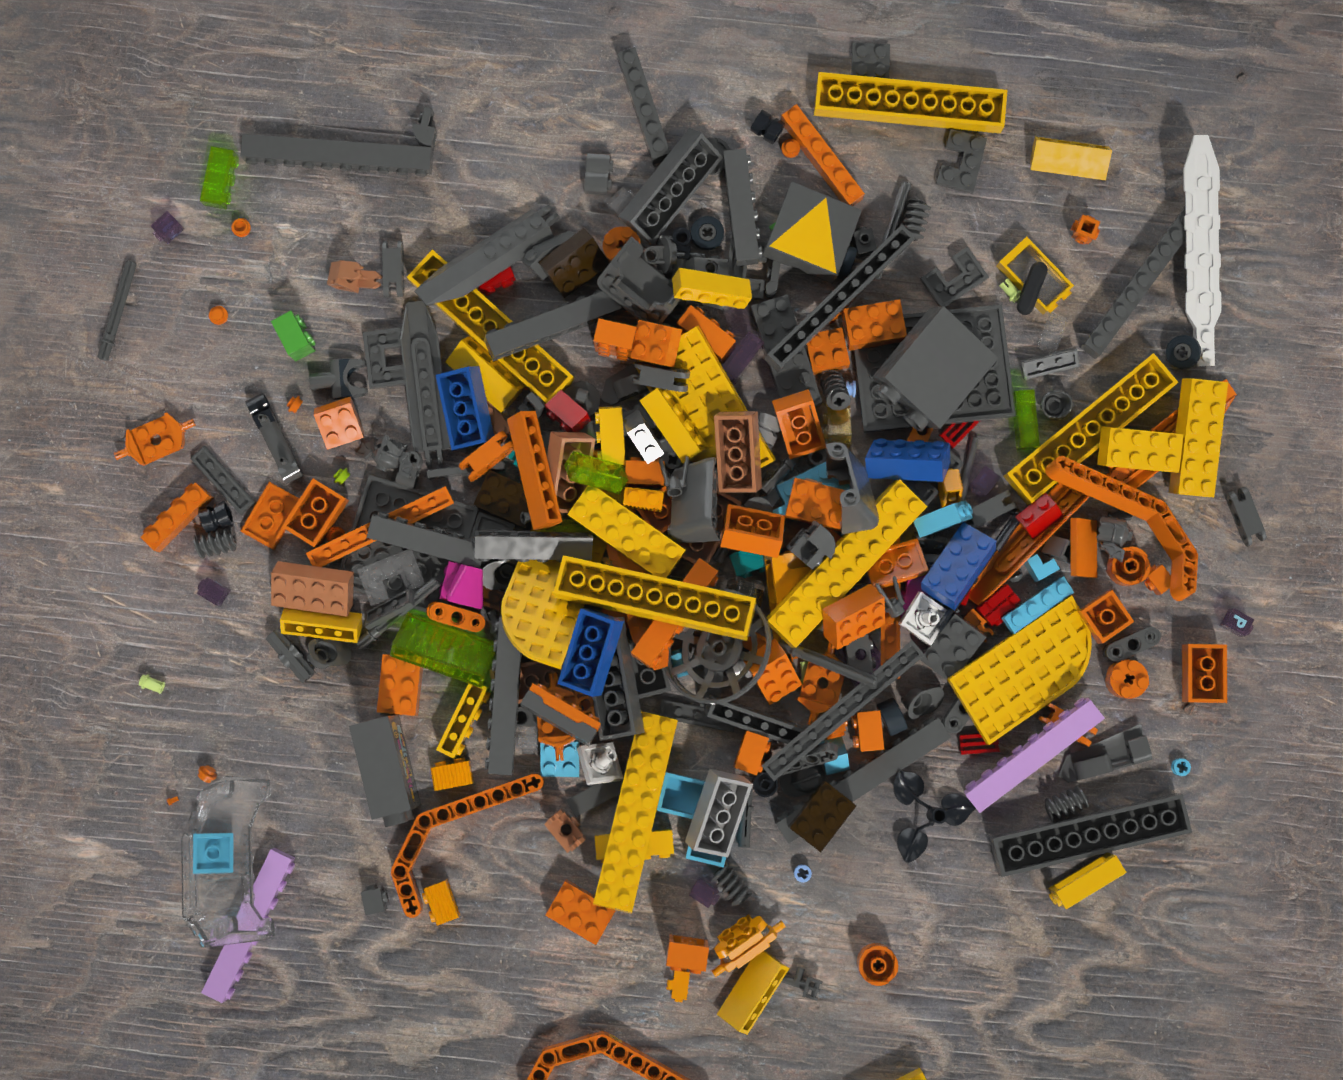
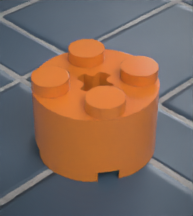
M615 227L604 236L603 253L609 263L621 250L619 246H624L631 236L640 243L639 236L630 227Z
M1138 547L1121 548L1125 550L1123 562L1115 558L1108 559L1107 574L1118 585L1132 586L1139 584L1150 573L1151 566L1148 556ZM1126 563H1130V570H1127Z
M1121 660L1109 666L1105 677V684L1109 692L1114 696L1132 699L1139 697L1145 692L1149 686V676L1145 667L1138 661ZM1126 676L1130 678L1128 682H1124Z
M871 943L864 946L859 952L857 968L861 976L868 983L875 986H883L896 976L898 960L886 945ZM876 960L882 963V965H878V968L873 965V963H876Z

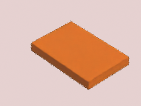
M268 482L240 531L275 550L286 529L282 528V525L300 498Z
M1070 519L1071 576L1097 578L1096 520Z
M918 538L890 546L867 573L871 584L875 588L876 583L881 588L894 585L893 576L897 578L898 583L927 575L929 569Z

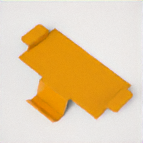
M684 968L681 971H674V979L667 980L666 989H672L671 999H675V1002L682 1003L683 1000H687L690 972H686L687 969Z

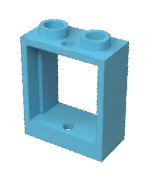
M965 500L918 517L914 520V524L921 538L972 519L973 510L971 505Z

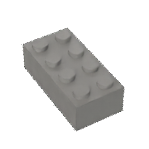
M709 769L685 840L693 851L728 858L753 784L744 776Z

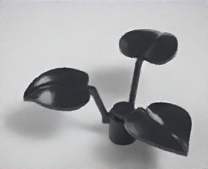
M899 771L893 783L896 799L904 805H910L915 800L928 809L926 817L929 820L928 823L918 827L916 831L913 828H905L899 833L897 847L903 860L906 863L912 862L925 851L928 845V837L920 832V830L933 826L934 823L942 824L946 822L951 826H958L965 822L976 809L971 801L960 794L950 793L942 798V808L932 807L917 798L924 791L922 778L913 772Z

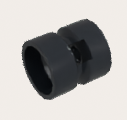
M761 110L754 120L750 131L757 136L763 135V139L773 145L781 134L785 123L777 118L772 119L771 114Z
M226 501L214 504L213 508L207 506L198 510L201 524L206 533L217 530L218 526L226 527L233 524V517Z
M766 771L758 772L753 777L752 788L756 794L764 798L775 794L778 788V781H773Z

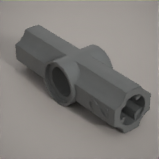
M279 628L268 635L266 641L277 652L280 661L287 668H290L302 683L309 680L316 673L304 659L300 649L294 643H291L284 634H281Z

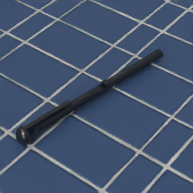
M1012 509L1010 511V519L995 539L997 541L996 551L1000 552L1019 525L1015 516L1022 512L1020 509ZM978 577L976 578L972 586L977 583V581L979 580ZM968 592L965 594L959 605L962 603ZM951 608L947 609L935 627L938 632H942L955 611Z

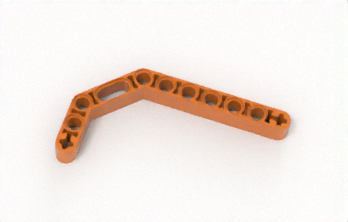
M1058 456L1046 466L1045 472L1052 480L1145 520L1172 561L1170 594L1172 598L1176 601H1182L1196 592L1197 550L1164 501L1065 456Z
M532 773L420 813L416 817L391 868V876L403 911L407 917L415 918L423 911V903L412 869L432 828L540 790L545 783L544 777L540 773ZM533 777L540 779L538 787L530 785L528 786L529 791H526L524 779H526V783L531 782ZM514 783H519L522 786L521 793L516 794L513 792L512 785ZM495 790L503 791L504 797L502 800L495 799ZM477 796L484 797V806L480 807L476 804ZM460 802L465 803L467 806L465 813H460L457 809V805ZM441 809L448 811L449 815L445 820L439 816ZM424 815L430 819L428 826H424L421 823V817ZM418 833L421 836V842L414 857L408 858L405 855V850L412 835ZM398 866L405 868L404 876L397 874L396 869ZM404 884H408L411 886V894H405L403 892L402 888ZM412 896L415 897V898L412 899L411 901L409 900V901L406 902V899H409V898H411ZM412 904L418 907L415 912L409 909Z
M599 1031L545 1047L526 1079L547 1080L554 1066L602 1053L648 1080H666L669 1076L675 1077L676 1080H691L606 1031ZM605 1037L608 1040L607 1045H599L597 1042L598 1038ZM584 1042L589 1046L587 1051L571 1056L563 1053L565 1047ZM617 1047H622L625 1053L619 1056L615 1054L614 1050ZM548 1052L552 1053L554 1055V1060H545L544 1054ZM633 1057H640L642 1063L634 1065L631 1059ZM655 1066L659 1069V1073L651 1075L648 1071L649 1068ZM541 1070L545 1076L539 1079L535 1077L534 1072Z

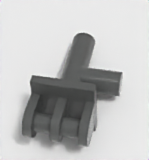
M797 967L794 978L787 975L784 976L781 982L803 989L802 997L818 1000L816 996L818 992L820 993L819 986L823 981L811 976L807 978V982L802 981L805 969Z

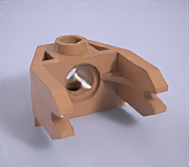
M340 260L331 262L327 285L338 290L358 293L359 288L376 289L380 287L381 284L376 282V280L382 279L383 276L376 271L361 270L363 266L358 262Z
M563 809L556 812L544 824L567 853L570 850L572 852L586 840L579 828L581 825L574 816L571 818ZM569 824L572 827V832L564 834L561 829L562 825Z

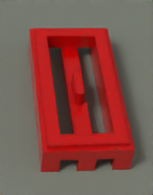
M974 421L955 442L951 439L968 422L962 423L947 437L946 434L956 423L950 424L939 436L946 443H950V447L953 449L979 421Z
M980 734L958 735L960 755L1000 752L998 739L990 744H994V748L964 750V747L987 744L985 741L963 743V739L982 738Z

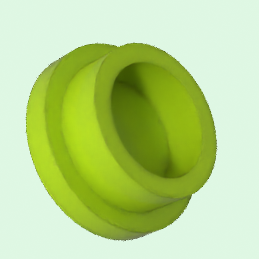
M340 468L334 474L335 484L342 485L350 476L347 468L344 470Z

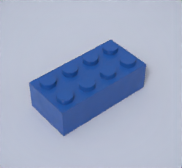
M469 366L435 375L451 450L482 445L494 436L480 367Z
M886 439L873 440L865 457L868 478L943 482L951 464L950 443L942 441L924 442L922 440L905 441L902 439L895 441Z
M963 522L922 580L921 591L955 611L996 551L997 541Z
M580 608L557 684L591 697L601 696L624 620L591 608Z

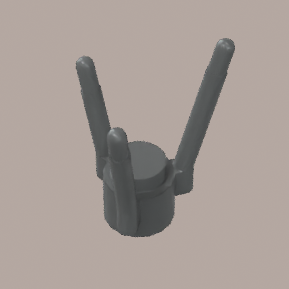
M688 456L685 458L681 480L676 476L670 477L668 468L664 466L663 460L659 459L667 494L671 497L681 495L682 488L686 487Z
M893 576L897 600L896 598L889 599L878 583L875 584L879 593L885 597V612L889 613L891 618L898 617L905 611L902 607L905 602L902 599L895 576Z

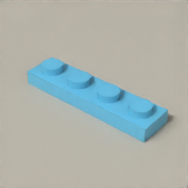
M1060 577L1001 619L1010 633L1015 634L1073 594L1074 591L1065 577Z

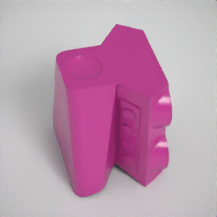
M449 561L444 569L445 579L439 588V599L482 609L483 570Z

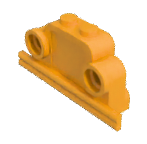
M790 550L779 553L778 558L764 556L770 613L811 570L809 566L805 565ZM772 629L773 639L776 638L779 642L782 638Z

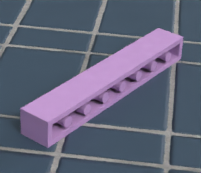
M1088 697L1086 699H1079L1074 704L1075 707L1070 711L1068 709L1063 711L1058 716L1059 719L1054 723L1051 721L1046 724L1040 734L1035 733L1027 740L1028 743L1024 746H1017L1012 751L1013 754L1008 758L1003 757L996 763L997 766L995 768L984 771L981 774L982 778L975 782L973 780L966 785L964 793L979 813L1105 719Z
M276 848L270 849L201 992L202 994L221 1003L231 999L235 992L233 986L236 981L239 982L244 973L241 969L244 963L247 964L252 956L250 951L253 945L256 946L261 938L259 932L262 927H266L270 919L268 913L270 909L274 910L277 905L278 899L276 897L279 891L282 892L287 884L285 878L287 874L292 873L295 867V863H293L295 857Z

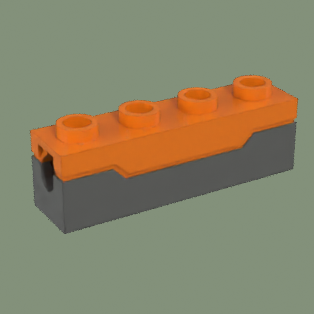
M533 683L520 703L521 707L589 747L601 727V723L598 722L599 718L590 713L589 715L581 712V707L573 703L569 705L564 702L565 698L557 693L552 695L547 692L549 689L540 683L535 685Z

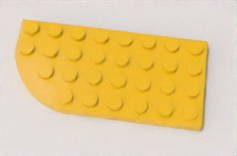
M698 325L681 335L674 366L675 368L690 371V377L687 379L674 377V381L688 384V391L678 392L670 390L674 402L681 406L683 415L692 422L694 431L705 442L706 449L690 459L693 463L710 457H716L717 459L714 416L719 412L748 411ZM647 386L650 393L656 389V387ZM759 431L762 468L776 459Z
M562 521L549 529L533 530L532 526L530 530L537 532H590L585 527L569 521ZM592 533V560L587 561L601 564L607 544ZM531 559L527 562L518 561L502 600L501 619L504 631L514 647L527 658L561 670L580 608H584L585 604L555 597L553 592L561 562L556 560L538 562Z
M1072 595L947 678L987 745H990L1068 691L1083 676L1091 655L1092 639L1090 630L1078 613L1081 609Z

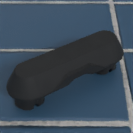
M1035 262L1031 266L1021 290L1017 310L1022 315L1030 314L1038 299L1048 271L1046 264L1043 262Z

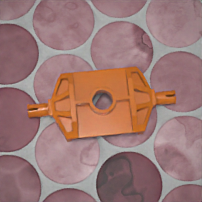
M166 412L164 416L137 428L127 429L126 447L114 452L115 458L119 460L128 455L142 466L184 449L185 432L187 429L196 426V423H194L193 418L184 423H179ZM156 435L161 436V443L159 445L152 443V439Z
M829 642L827 652L822 655L842 662L835 657V647ZM808 662L800 696L797 699L811 712L807 723L809 725L817 720L820 713L828 711L838 702L845 677L811 662ZM821 677L828 680L826 688H821L818 684Z
M554 673V680L553 674H549L550 686L547 692L555 695V693L565 698L564 702L569 705L575 704L574 692L559 687L557 684V673ZM537 717L538 741L554 747L556 761H559V755L560 761H564V746L574 742L576 739Z

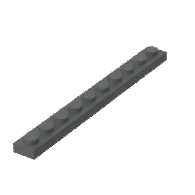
M911 640L872 673V675L878 678L875 687L860 683L762 765L764 770L773 781L777 780L923 658L925 654Z

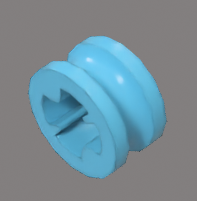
M1178 758L1172 762L1171 770L1176 775L1185 776L1189 774L1191 765L1186 759ZM1183 762L1185 770H1181L1180 773L1177 764Z

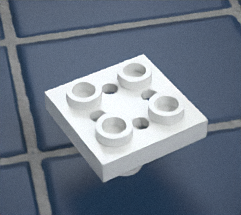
M918 592L898 624L927 645H932L939 634L935 627L947 610L924 593Z
M613 742L592 744L589 747L583 745L577 748L587 785L616 782L623 779Z

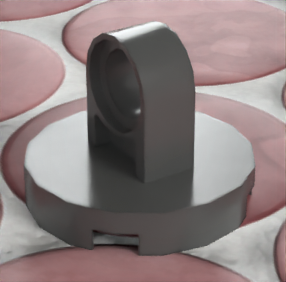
M660 236L656 246L643 249L641 258L648 264H656L658 270H662L663 274H671L674 272L673 264H677L676 243L671 242L672 236ZM648 250L654 252V259L652 261L648 260L646 256Z
M579 381L572 383L564 392L586 410L589 417L595 415L598 407H600L601 398L599 391L589 382Z

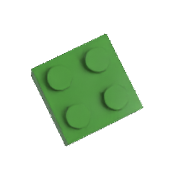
M289 311L271 321L287 354L294 361H298L316 351L314 348L316 343L311 334L309 335L308 331H305L307 325L299 314L295 315L292 311Z

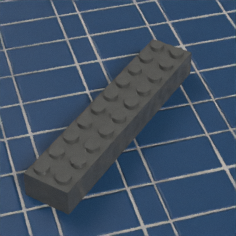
M1174 793L1058 820L1053 823L1050 822L990 836L989 839L998 875L1005 877L1192 833L1183 794Z

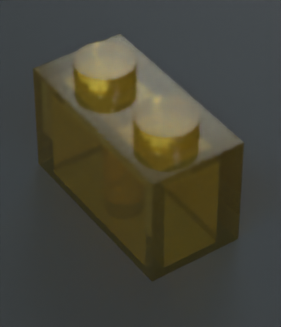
M827 405V411L823 413V424H826V428H823L824 439H827V444L840 442L850 447L852 437L850 405L843 410H833Z

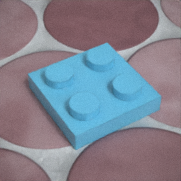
M575 740L564 746V761H560V755L559 761H556L554 747L540 743V775L547 777H579L580 758L577 748L580 746V741Z
M233 833L193 834V874L233 873Z

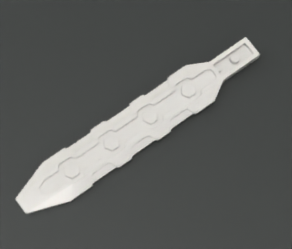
M1208 135L1193 136L1183 168V191L1185 192L1184 230L1186 231V254L1184 258L1187 280L1185 313L1193 327V337L1201 346V356L1194 367L1215 366L1214 327L1221 313V292L1219 290V268L1221 267V254L1219 253L1220 215L1218 214L1220 170Z

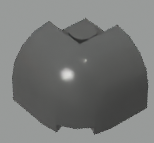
M812 521V525L807 529L803 527L786 546L788 550L812 570L822 562L825 555L831 559L835 553L836 546L831 533L817 521Z

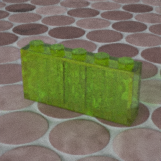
M408 612L392 643L390 657L482 688L497 652H494V641Z

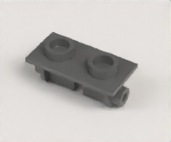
M913 532L912 539L918 538L922 552L940 555L950 541L947 537L934 535L933 539H931L930 535L920 538L918 532Z

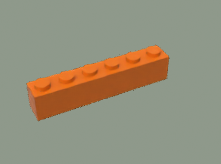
M796 104L783 113L780 121L785 123L784 128L799 143L800 149L838 199L851 206H855L863 200L865 193L799 106Z
M520 411L509 417L507 422L533 530L549 529L561 523L562 518L536 411Z
M699 558L682 582L708 588L710 586L714 587L719 580V577H717L719 571ZM654 620L631 651V655L650 669L653 665L657 666L663 658L660 655L664 650L668 651L674 643L673 637L676 633L679 635L685 627Z

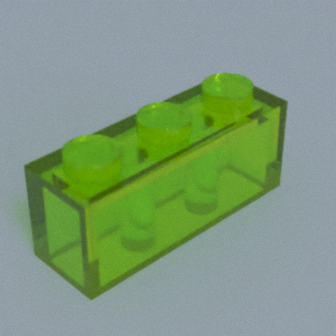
M211 146L200 196V202L204 206L226 210L227 204H230L231 186L235 184L234 171L239 165V157H237L238 155L234 150Z
M1035 390L1014 391L1016 417H1013L1016 450L1036 449L1040 446Z
M575 451L572 452L564 465L570 481L620 494L628 481L623 465Z

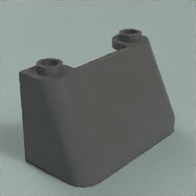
M631 236L600 275L597 284L602 291L638 320L661 324L681 299L674 298L672 279L669 281L640 257L643 253V247Z
M843 443L826 444L827 478H836L839 485L849 484L850 486L849 490H845L840 495L841 533L847 534L874 529L879 523V515L866 467Z
M710 457L688 464L685 480L686 487L682 488L681 495L672 497L671 525L668 526V535L677 544L720 541L721 532L716 530L717 523L719 522L716 515L717 459L716 457ZM684 466L674 469L670 477L676 476L681 480Z

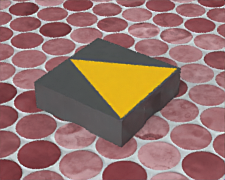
M791 182L762 256L787 266L799 268L811 276L833 284L839 274L862 210Z

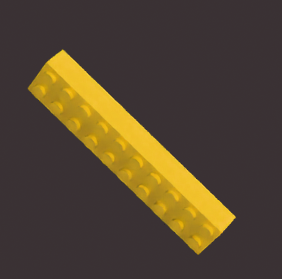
M818 72L813 116L1001 133L1005 126L1007 90Z
M432 249L407 276V279L415 288H418L447 262ZM474 289L464 297L434 304L488 353L489 351L484 342L487 332L492 329H503L505 325L513 322L477 289ZM539 345L497 360L528 390L539 396L545 405L560 390L564 392L574 381V376Z
M1153 353L1003 477L1028 506L1057 483V481L1049 478L1045 472L1046 466L1058 456H1065L1078 463L1083 462L1099 448L1101 427L1124 428L1179 382Z
M900 479L893 481L875 500L879 515L878 525L871 530L844 534L835 543V553L830 559L825 555L822 562L814 570L811 569L766 617L769 627L790 647L796 648L823 620L822 609L842 599L927 508Z
M564 555L553 592L555 597L745 641L748 640L756 606V598Z
M641 711L645 733L636 734L633 738L593 905L630 914L633 911L678 722L676 719Z

